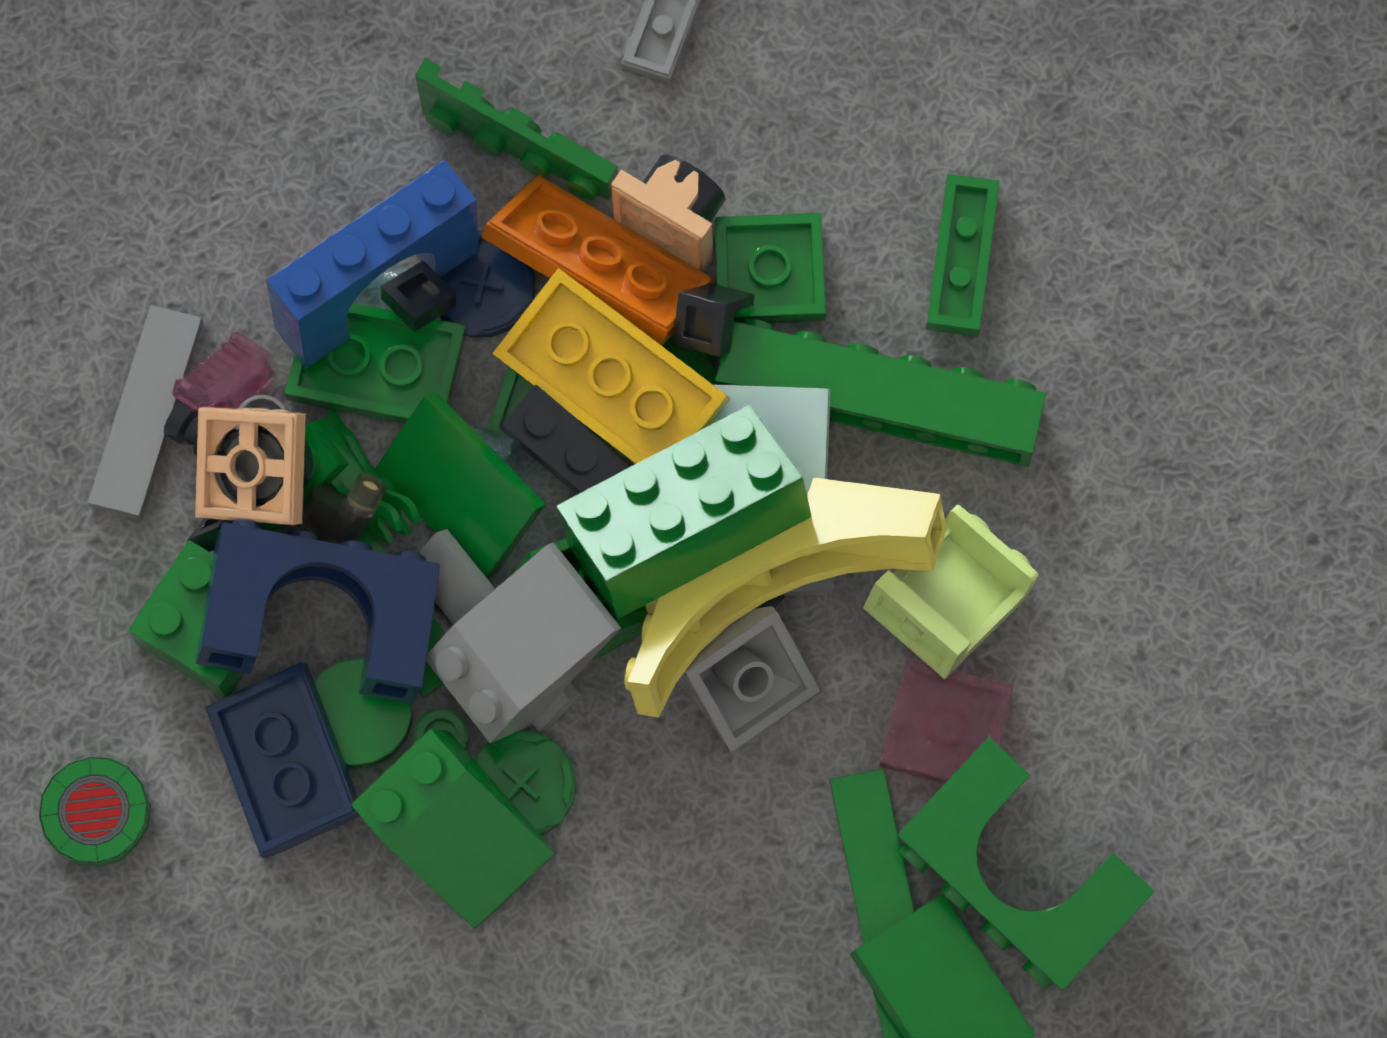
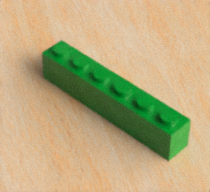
M746 319L743 323L733 322L730 353L721 356L715 385L830 389V422L1020 466H1030L1046 392L1037 391L1036 386L1027 381L1007 379L1005 383L984 379V375L981 372L971 368L955 367L952 371L932 367L928 360L914 355H902L900 359L879 355V351L876 348L866 344L850 343L848 347L827 343L825 337L813 332L798 331L795 335L774 331L775 328L771 324L761 320Z

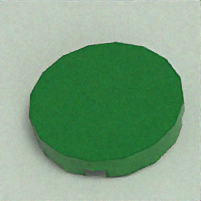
M362 658L340 661L322 671L314 681L346 767L352 769L375 765L394 756L407 740L413 721L412 705L410 703L359 694L364 662Z

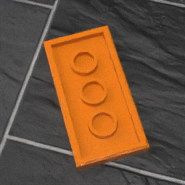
M537 175L486 223L481 237L548 278H551L556 270L560 268L660 345H663L674 333L679 292L709 283L715 284L716 281L540 175Z

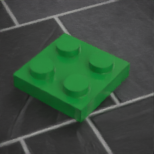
M821 213L715 217L717 285L755 295L753 306L735 311V322L743 323L746 319H756L764 322L825 320Z

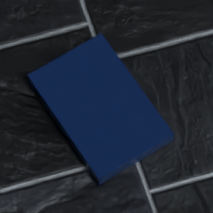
M299 662L205 707L260 857L268 858L360 817L351 806L358 796L308 664Z

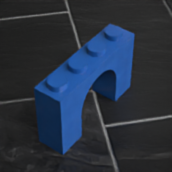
M443 160L267 278L266 284L275 330L302 365L307 369L350 339L347 314L351 305L374 279L390 267L406 258L417 255L421 261L423 260L442 277L479 252L477 199L449 164Z

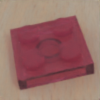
M907 658L879 767L945 784L988 737L999 745L1014 685L956 670L944 679L925 662Z

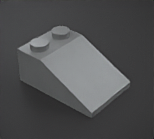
M551 543L546 545L458 620L427 654L426 662L489 743H492L529 727L621 627L557 546Z

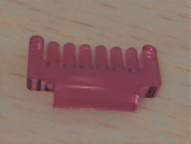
M232 332L229 342L223 343L221 349H216L213 353L214 356H208L206 363H199L198 369L191 370L190 376H184L182 379L175 380L172 395L197 412L198 408L201 407L238 409L245 400L256 396L272 382V372L266 367L270 353L241 333Z

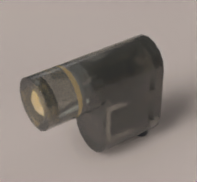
M363 473L356 477L347 497L329 486L316 484L312 487L303 505L302 524H296L298 530L317 535L320 541L341 544L344 541L360 542L387 491L386 486L380 479Z

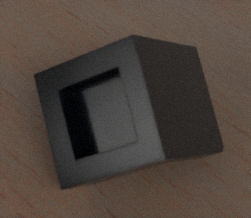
M712 283L679 292L672 344L715 356L730 353L735 311L753 306L755 295Z

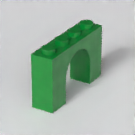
M988 737L897 834L905 842L898 851L922 874L929 867H932L946 881L939 890L961 911L965 912L972 905L982 914L987 921L981 926V929L1004 951L1011 944L1015 945L1028 958L1021 967L1044 989L1047 990L1054 982L1063 991L1155 891L1112 852L1068 899L1054 907L1043 910H1024L1008 905L995 896L985 884L978 866L977 848L980 835L990 818L1027 780L1030 774L995 741Z

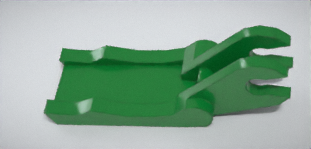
M331 410L327 412L326 417L309 423H317L349 463L327 486L346 515L354 513L356 506L353 504L355 498H361L368 502L369 507L367 510H361L358 516L381 541L386 543L395 541L389 528L385 525L384 519L396 533L398 532L405 536L412 534L407 522L402 517L401 510L413 525L419 524V512L415 504L407 496L395 492L392 482L389 479L382 478L374 470L363 453L354 433L345 427L337 411Z

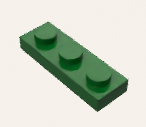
M947 174L926 330L979 337L1000 183L998 180Z

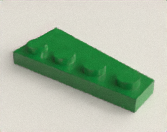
M424 58L415 74L422 112L427 116L426 121L433 128L450 135L455 130L473 137L472 142L475 146L490 155L500 156L502 151L520 159L519 164L521 167L535 176L540 175L543 178H547L549 173L567 181L566 186L568 189L582 198L593 200L598 195L610 201L612 197L611 183L618 175L617 165L558 132L551 133L549 139L541 135V128L531 120L530 116L514 107L511 110L504 111V113L496 110L487 99L482 97L483 90L467 81H464L461 88L455 87L437 76L441 66Z

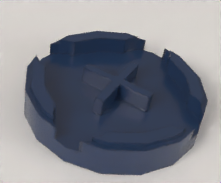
M479 234V252L441 277L456 292V307L440 316L443 321L465 325L466 335L469 337H493L510 331L532 303L535 295V275L532 268L481 238L482 234Z

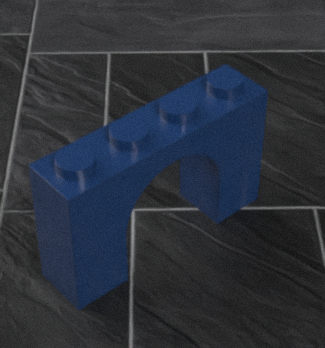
M236 520L232 524L223 522L215 543L195 664L250 674L257 659L265 607L269 598L279 589L294 582L305 580L322 581L334 585L347 593L360 608L366 623L367 642L359 694L413 704L423 684L440 564L426 561L425 556L416 552L400 551L393 555L373 551L370 545L359 541H344L341 544L320 541L317 535L307 531L293 530L283 534L265 530L263 525L250 520Z

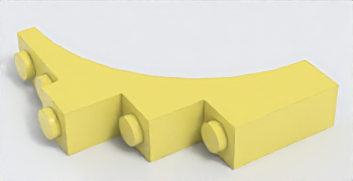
M813 478L807 494L811 518L645 605L648 614L642 627V644L637 657H632L629 660L625 671L626 690L631 692L638 715L659 718L675 684L697 655L730 624L768 600L805 584L847 573L885 569L933 571L947 530L940 494Z

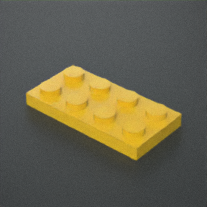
M560 268L556 270L492 353L533 386L538 385L576 419L635 464L710 426L730 400L726 394Z

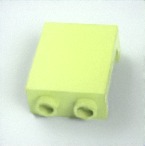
M956 505L949 512L945 520L947 530L933 571L897 569L892 573L888 570L875 582L863 606V609L944 679L1028 596L1039 576L1022 553L1010 549L990 532L989 527L980 517L969 514L960 505Z

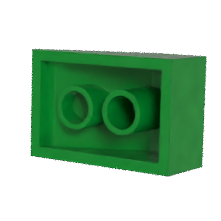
M429 729L351 804L383 843L474 929L488 919L557 854L450 731Z

